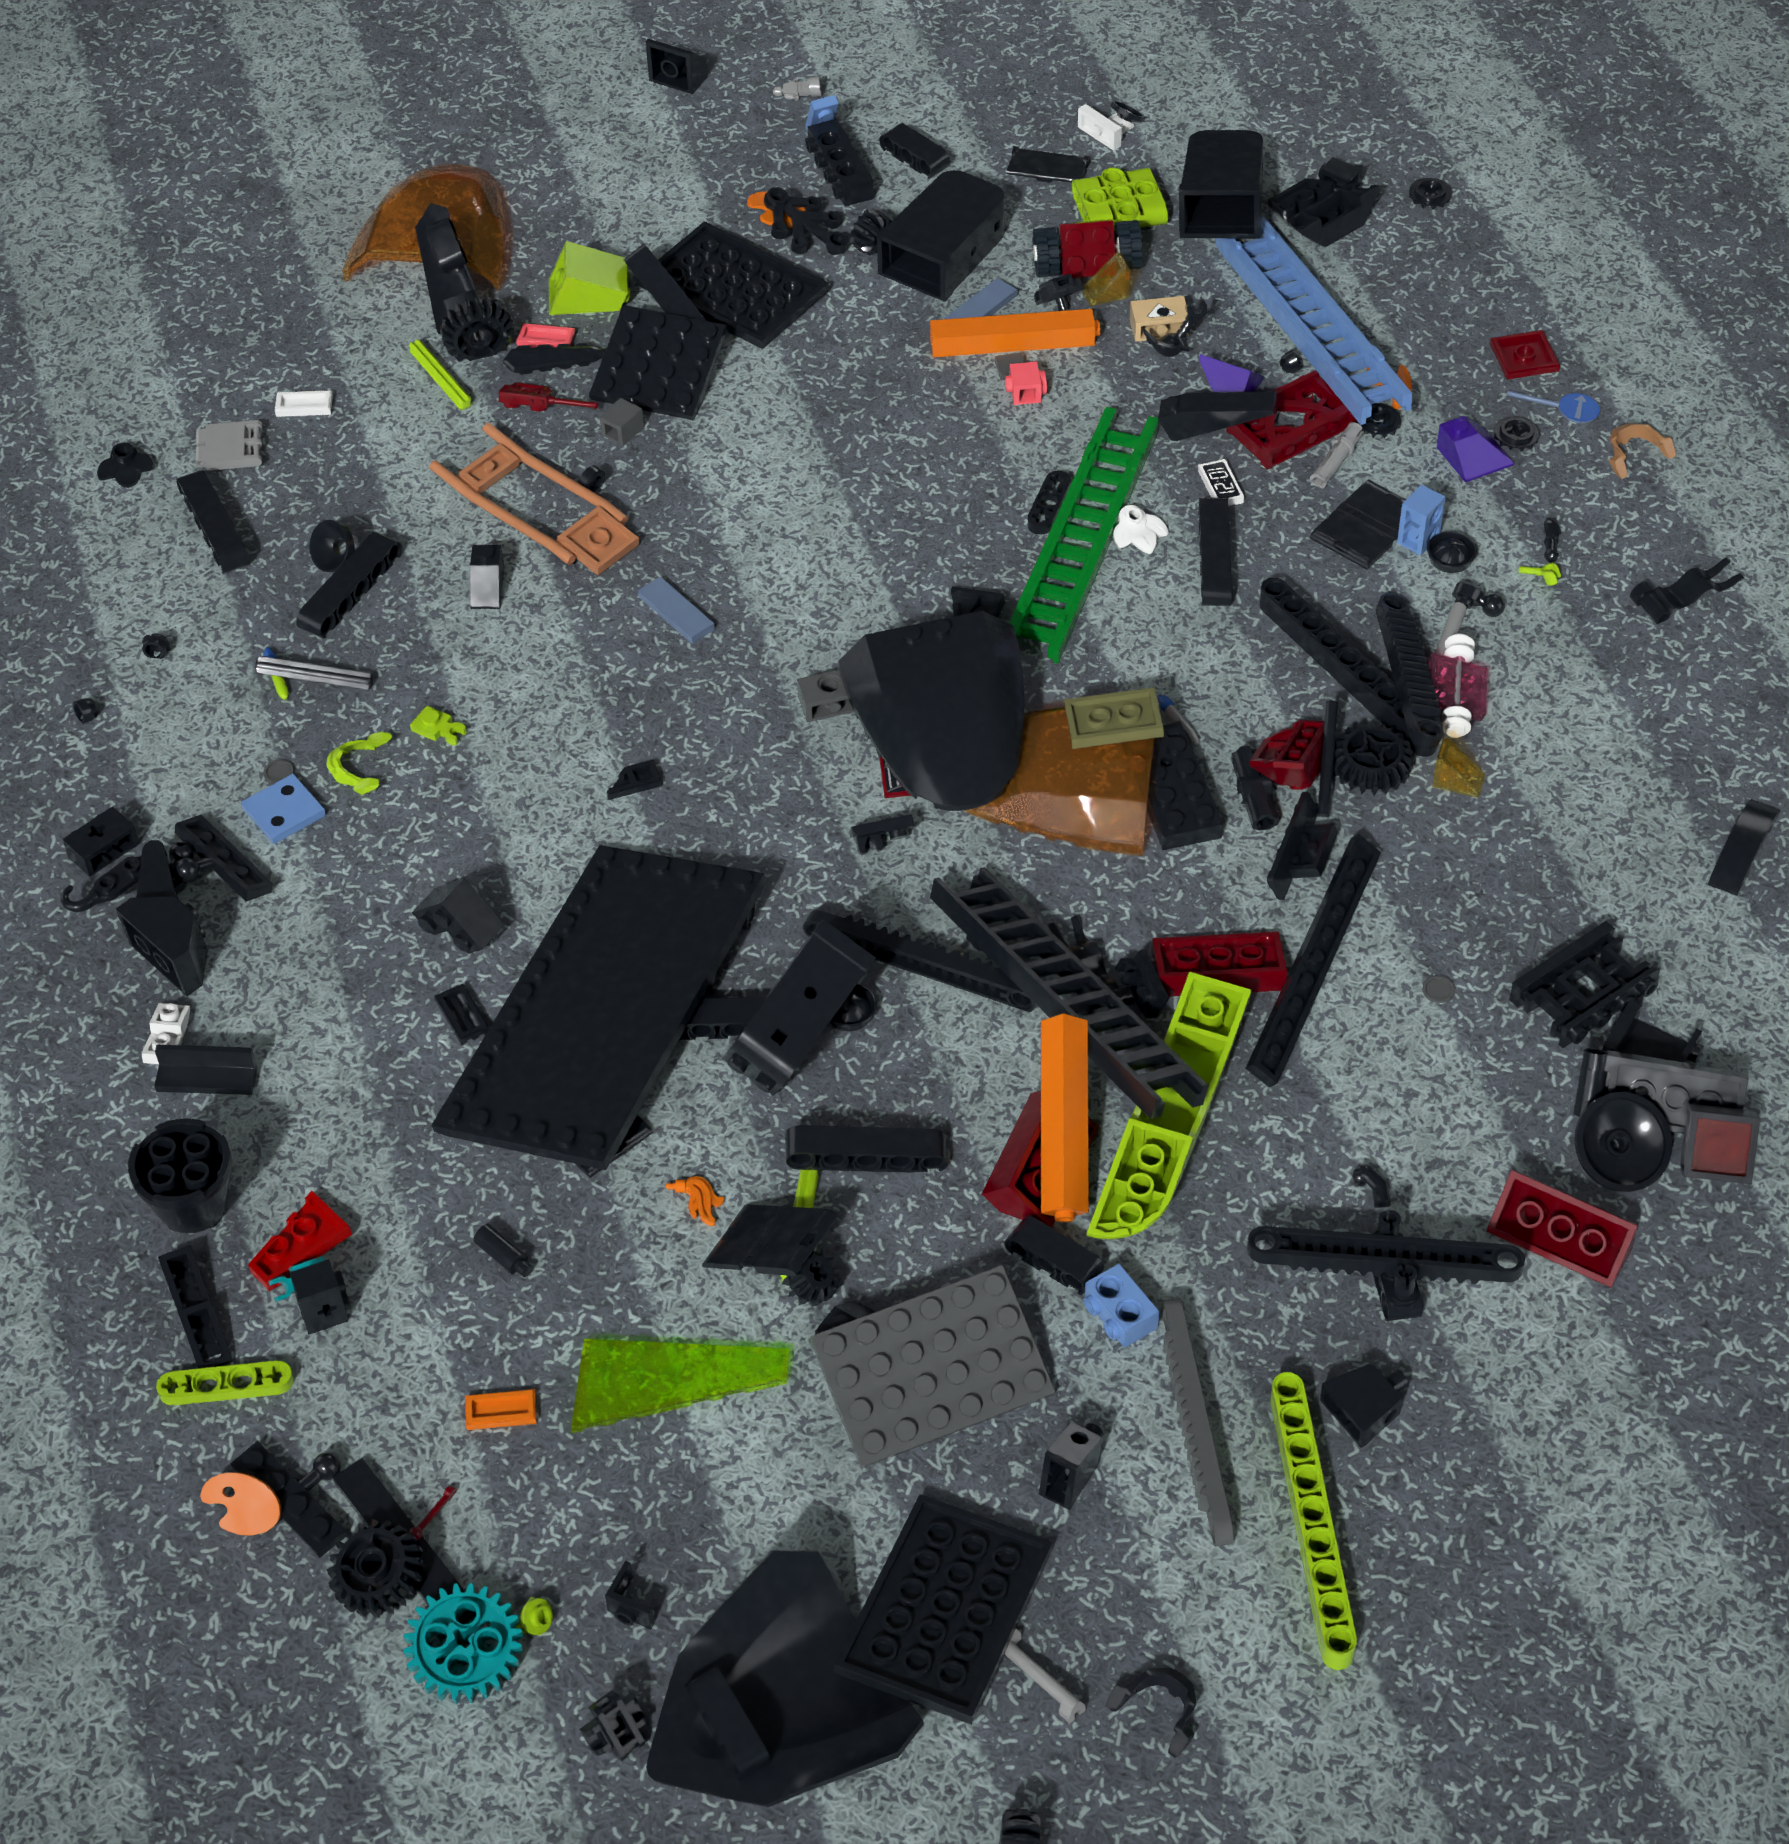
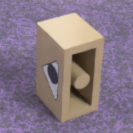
M1184 296L1130 301V324L1135 342L1147 340L1144 335V329L1153 336L1160 337L1168 333H1177V330L1183 325V321H1185L1187 316Z

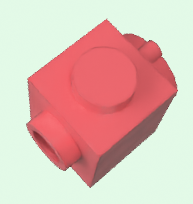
M1037 361L1010 364L1009 375L1005 376L1006 392L1012 393L1014 405L1041 403V395L1047 394L1046 374L1044 370L1039 371Z

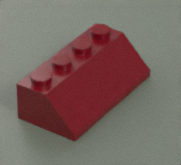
M1041 1091L1030 1094L982 1195L1001 1213L1021 1220L1026 1216H1031L1052 1228L1055 1223V1216L1041 1213ZM1089 1116L1088 1151L1100 1128Z

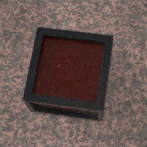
M1688 1103L1680 1161V1170L1683 1177L1752 1185L1760 1117L1757 1112Z

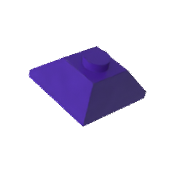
M1200 354L1199 361L1213 393L1255 392L1265 378L1252 371Z
M1462 416L1439 425L1436 448L1464 482L1514 465V462L1490 433L1467 417Z

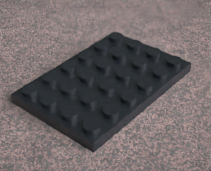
M705 221L658 259L707 321L726 325L727 332L761 349L767 346L829 291L828 282ZM637 278V286L647 290Z
M919 1494L834 1664V1673L972 1725L1052 1552L1053 1542Z

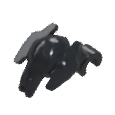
M1203 299L1199 300L1201 308L1198 312H1192L1191 305L1189 303L1186 304L1187 316L1185 321H1183V325L1177 330V333H1168L1160 337L1153 336L1144 329L1147 342L1165 357L1178 355L1182 350L1189 352L1190 349L1186 347L1183 338L1190 332L1196 320L1205 316L1207 312L1205 301Z

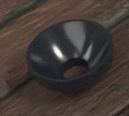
M324 520L313 530L309 549L311 559L318 569L324 572H335L355 551L353 535L344 523L335 520ZM341 539L346 543V550L343 555L338 550V544Z

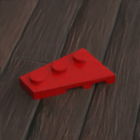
M312 1190L304 1198L306 1203L298 1213L293 1211L287 1218V1226L277 1236H272L248 1264L251 1274L269 1292L281 1284L276 1283L269 1286L268 1281L278 1277L291 1278L289 1274L290 1267L321 1257L352 1235L349 1225Z

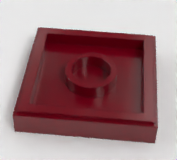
M1543 330L1490 338V346L1507 380L1558 372L1560 370V364Z

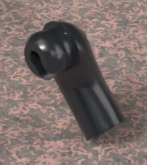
M1365 1164L1355 1169L1352 1173L1353 1180L1358 1186L1369 1185L1372 1189L1374 1207H1390L1391 1201L1387 1180L1371 1165Z

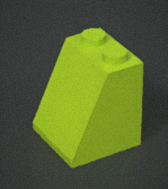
M566 241L549 278V315L620 311L623 303L628 302L631 288L627 284L630 278V270H627V264L624 262L625 257Z

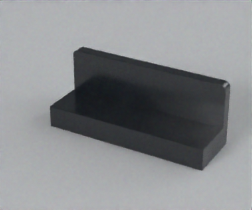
M156 1045L155 1054L159 1063L154 1084L156 1092L252 1095L258 1070L252 1048Z

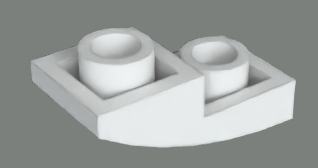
M158 1003L149 1023L151 1034L142 1051L143 1063L159 1064L155 1054V1048L158 1044H182L189 1020L190 1006Z

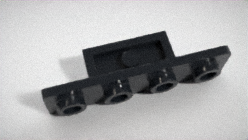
M1309 792L1301 793L1299 801L1294 807V813L1289 826L1285 830L1280 848L1277 850L1272 868L1267 875L1268 886L1272 889L1278 900H1285L1293 878L1321 877L1338 834L1334 823L1314 825L1317 819V807Z

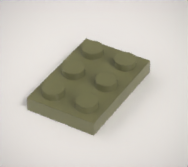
M1154 687L1064 699L1072 749L1164 737L1163 724Z

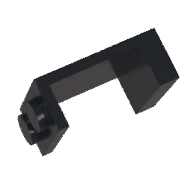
M1629 1000L1602 1048L1603 1051L1609 1050L1683 1063H1690L1691 1061L1696 1064L1704 1046L1699 1044L1702 1031L1697 1028L1689 1042H1686L1638 1021L1642 1005Z

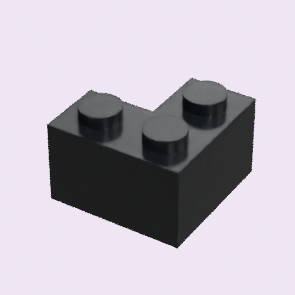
M465 878L434 888L412 912L418 919L419 926L424 931L432 935L447 931L453 938L456 947L468 954L482 950L505 925Z

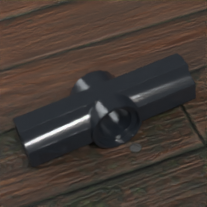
M1242 746L1236 752H1233L1231 757L1237 777V793L1242 796L1241 804L1246 806L1252 828L1258 831L1268 830L1278 825L1279 819L1272 799V781L1250 767V760L1257 749H1253L1251 746Z

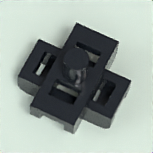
M1070 273L1050 279L1039 285V290L1034 293L1036 306L1055 300L1059 311L1068 310L1069 306L1066 296L1084 290L1081 280L1079 278H1072Z
M611 1690L588 1707L594 1719L579 1730L595 1755H603L612 1749L615 1756L620 1761H623L627 1758L626 1754L636 1747L641 1748L646 1744L638 1729L648 1722V1718L642 1712L634 1694L629 1693L621 1699L616 1692ZM609 1703L613 1704V1706L602 1712V1708ZM598 1732H600V1734H601V1736H602V1739H601V1740H600V1738H599V1736H598V1734H597ZM629 1734L631 1738L620 1744L619 1741Z

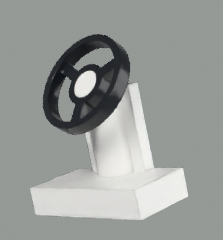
M1112 101L1110 105L1117 113L1108 118L1087 104L1078 108V128L1113 151L1121 147V135L1134 127V124L1131 122H1142L1144 119V115L1139 111L1118 101Z

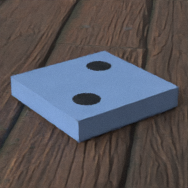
M294 774L241 801L243 810L273 844L326 816L325 809Z

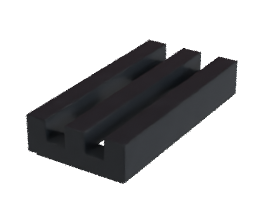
M464 984L434 996L438 1007L461 1045L466 1044L469 1039L475 1040L479 1038V1035L483 1033L486 1035L490 1027ZM461 994L479 1026L475 1028L472 1026L456 999V995ZM446 999L450 1000L467 1031H462L446 1004Z

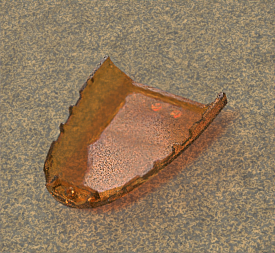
M441 164L424 168L396 183L388 191L358 233L342 269L344 281H349L351 273L369 260L422 263L415 226L429 204L433 203L448 209L468 260L466 265L491 281L495 290H501L506 264L507 234L502 198L494 179L485 171L473 166Z
M1065 707L1024 713L1023 746L1015 779L1011 778L1003 788V795L981 807L963 811L997 825L1001 822L1016 827L1018 832L1026 834L1029 831L1044 835L1046 840L1055 842L1056 839L1074 842L1076 847L1143 856L1155 738L1072 749Z

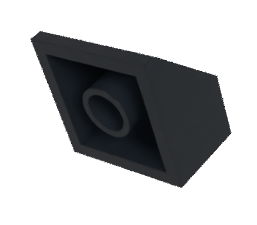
M647 39L645 41L649 81L694 94L707 79L706 58L694 52L655 40Z

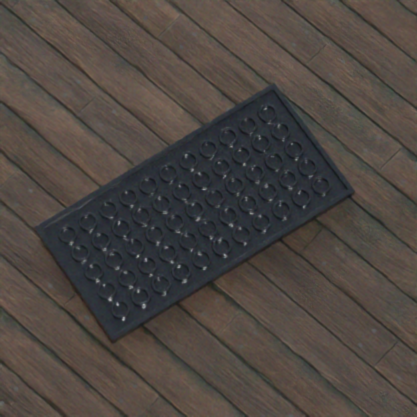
M599 845L431 1126L434 1132L448 1137L607 1170L767 882L764 873Z

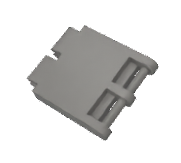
M251 420L206 424V428L196 430V466L199 468L206 467L207 471L260 466L262 464V457L259 455V449L262 447V439L259 438V432L262 430V422Z

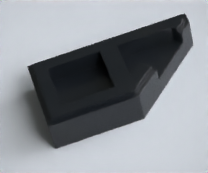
M654 760L624 767L618 775L619 779L606 793L608 800L661 787L662 780Z

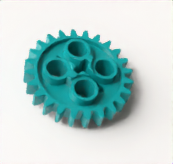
M469 1583L466 1592H461L458 1584H454L453 1594L450 1595L443 1588H440L439 1600L436 1601L429 1595L426 1597L429 1605L427 1610L418 1606L415 1608L420 1617L419 1620L408 1619L407 1623L414 1633L404 1634L405 1642L412 1646L403 1649L405 1657L413 1659L406 1665L410 1672L419 1670L414 1676L417 1684L427 1680L424 1687L427 1694L432 1693L438 1688L437 1696L440 1701H443L448 1693H451L454 1704L459 1702L461 1694H466L469 1703H473L474 1693L480 1692L482 1697L486 1699L488 1698L487 1688L489 1686H492L497 1691L501 1690L498 1681L500 1677L507 1680L512 1679L507 1667H519L520 1665L518 1659L513 1656V1654L523 1652L522 1644L515 1642L523 1637L522 1629L514 1628L520 1623L518 1615L508 1616L513 1610L509 1602L500 1606L502 1601L500 1593H496L489 1599L487 1586H484L479 1594L475 1593L473 1583ZM471 1611L477 1614L474 1621L469 1624L458 1622L459 1617L465 1612ZM484 1623H490L489 1627L482 1628ZM442 1634L447 1637L446 1642L442 1646L437 1648L429 1646V1641L433 1636ZM463 1638L464 1641H469L470 1645L464 1648L462 1645H458L457 1641ZM487 1639H495L499 1642L495 1650L491 1652H484L480 1650V1647ZM445 1658L442 1664H437V1660ZM456 1663H468V1670L464 1674L456 1676L450 1673Z

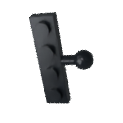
M202 815L175 824L174 833L185 843L189 844L193 851L201 858L196 861L191 858H183L175 865V875L180 881L192 882L197 879L200 872L212 868L246 902L272 893L273 883Z
M258 1440L230 1463L236 1472L249 1474L262 1480L275 1492L281 1504L282 1513L280 1518L319 1558L332 1549L336 1542H341L347 1537L345 1529L309 1493L321 1480H332V1477L340 1473L341 1462L335 1454L331 1452L319 1454L314 1459L313 1469L300 1481H297Z

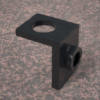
M625 1561L605 1594L607 1610L613 1613L615 1618L625 1625L632 1626L636 1623L651 1630L654 1625L652 1608L623 1596L633 1579L631 1563Z

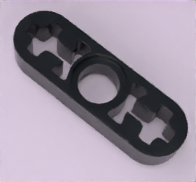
M1057 470L1050 472L1046 476L1028 514V529L1032 533L1042 535L1050 532L1071 485V477L1068 473ZM1060 482L1057 491L1054 490V485ZM1047 500L1056 502L1053 506H1046L1042 503ZM1041 514L1045 515V520L1037 523L1041 519Z

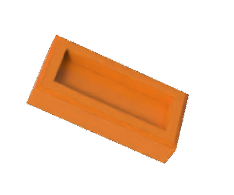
M535 1389L465 1395L466 1429L474 1430L537 1424Z

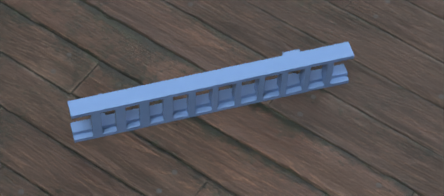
M1260 217V239L1241 243L1235 239L1216 238V246L1228 263L1360 425L1366 424V418L1371 417L1372 404L1394 398L1405 411L1411 410L1412 392L1387 364L1385 356L1376 346L1371 345L1265 217ZM1306 294L1308 295V296H1305V297H1301V298L1294 299V300H1291V301L1286 302V300H1289V299H1292V298H1296V297L1303 296V295H1306ZM1317 308L1320 309V310H1318V311H1314V312H1311V313H1307V314H1304V315H1301V316H1298V315H1297V314H1300V313H1303V312H1307V311H1310V310H1313V309H1317ZM1326 323H1332V325L1310 331L1309 329ZM1342 337L1345 339L1325 346L1321 344ZM1354 352L1357 353V355L1344 358L1338 361L1334 360V358L1341 357ZM1367 367L1370 369L1362 373L1347 376V373L1361 370ZM1378 383L1383 385L1362 392L1359 390Z

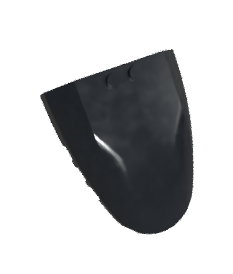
M978 611L865 634L838 661L840 676L856 718L860 720L864 728L866 737L871 739L876 747L878 756L883 758L888 764L891 774L915 799L918 796L932 802L935 809L946 811L968 810L994 801L1003 795V788L1011 778L1015 779L1023 746L1025 698L1020 652L1012 624L984 611Z

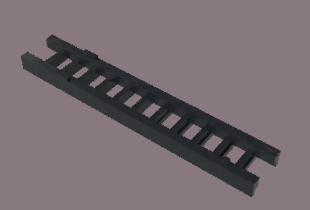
M985 867L980 868L979 874L973 876L970 889L953 892L940 878H934L930 899L966 934V939L979 952L983 951L1049 1018L1064 1013L1088 1020V1057L1150 1119L1162 1116L1165 1103L1154 1091L1161 1088L1172 1087L1192 1108L1203 1105L1209 1085ZM983 903L987 905V907L973 910L970 908V906ZM1002 920L1006 923L994 927H989L987 925L989 923L998 922ZM1018 938H1021L1024 941L1011 945H1007L1005 943V941L1014 940ZM1035 956L1041 958V960L1025 963L1022 960ZM1057 974L1060 977L1048 981L1041 979V977ZM1072 992H1076L1078 994V996L1066 999H1061L1059 997L1060 995ZM1090 1010H1094L1096 1012L1095 1014L1083 1017H1079L1077 1015L1078 1013ZM1113 1029L1115 1031L1113 1033H1109L1102 1036H1098L1096 1034L1098 1032ZM1128 1048H1132L1135 1050L1133 1052L1118 1055L1116 1053L1117 1051L1125 1050ZM1148 1067H1152L1154 1069L1153 1071L1142 1074H1137L1135 1072L1137 1070H1141Z

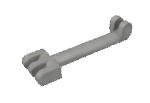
M1016 1629L1004 1654L1060 1703V1716L1066 1719L1068 1724L1072 1723L1075 1720L1076 1713L1081 1715L1086 1710L1085 1704L1016 1645L1022 1639L1021 1632Z

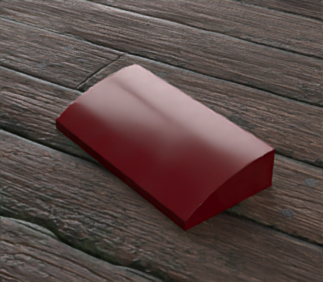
M1279 932L1152 938L1155 970L1169 997L1181 996L1189 972L1251 989V992L1281 991L1287 978V968Z

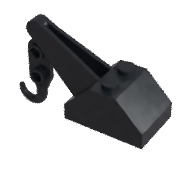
M151 840L143 846L141 856L125 858L98 878L93 888L83 899L79 901L69 900V893L73 890L72 885H68L61 893L63 907L72 912H83L98 903L116 899L138 882L136 898H129L116 908L129 945L184 995L189 996L202 986L208 953L204 942L206 934L197 922L199 915L194 907L189 903L184 905L178 899L168 856L161 841Z

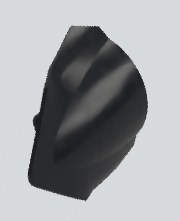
M771 1550L678 1655L647 1760V1772L653 1781L724 1799L771 1807L812 1789L899 1758L922 1728L924 1722L909 1700H904L834 1673V1664L856 1620L817 1550Z

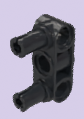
M1389 1210V1217L1387 1219L1386 1211L1381 1212L1378 1230L1374 1234L1403 1236L1402 1233H1399V1225L1401 1223L1399 1213ZM1405 1264L1404 1273H1402V1265L1397 1266L1393 1278H1389L1386 1273H1382L1379 1277H1375L1373 1274L1386 1321L1422 1317V1300L1416 1281L1417 1271L1412 1265Z

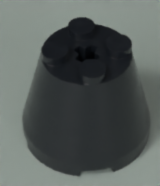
M175 1119L155 1126L156 1131L148 1135L139 1145L135 1143L128 1159V1172L133 1188L172 1231L197 1233L215 1227L220 1222V1218L226 1209L232 1169L231 1151L225 1136L206 1126L205 1121L197 1119Z

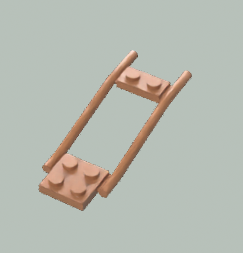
M490 422L486 423L482 430L499 444L462 469L458 476L454 475L437 460H434L429 466L431 471L469 501L546 547L567 565H571L576 558L596 575H599L639 545V537L623 526L629 518L626 514L608 500L529 454ZM520 462H523L593 504L596 508L558 535L557 540H554L480 494L517 468Z

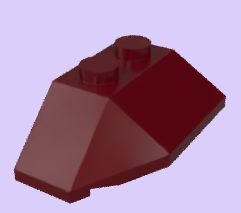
M1298 720L1293 723V727L1282 729L1265 738L1252 756L1250 767L1277 784L1290 786L1294 790H1303L1311 787L1321 771L1324 721Z

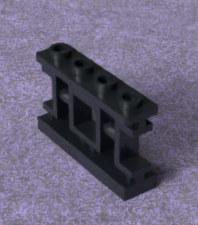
M1607 921L1595 927L1512 983L1509 1000L1517 1008L1523 1005V1011L1527 1014L1537 1007H1541L1555 1021L1552 1022L1550 1035L1553 1038H1560L1558 1045L1562 1048H1565L1572 1042L1579 1044L1587 1036L1588 1031L1594 1027L1598 1029L1604 1027L1610 1021L1612 1015L1618 1011L1622 1013L1629 1000L1635 1002L1642 995L1648 997L1658 986L1657 980L1660 969L1656 965L1649 968L1650 963L1646 960L1634 968L1618 953L1621 951L1623 940L1619 936L1617 938L1613 937L1615 928ZM1600 953V960L1607 965L1603 969L1592 960ZM1585 975L1602 989L1588 999L1572 985ZM1619 975L1627 984L1619 988L1620 984L1613 977ZM1552 985H1554L1553 990L1561 996L1556 1000L1545 991ZM1572 1006L1581 1015L1573 1019V1015L1566 1008Z

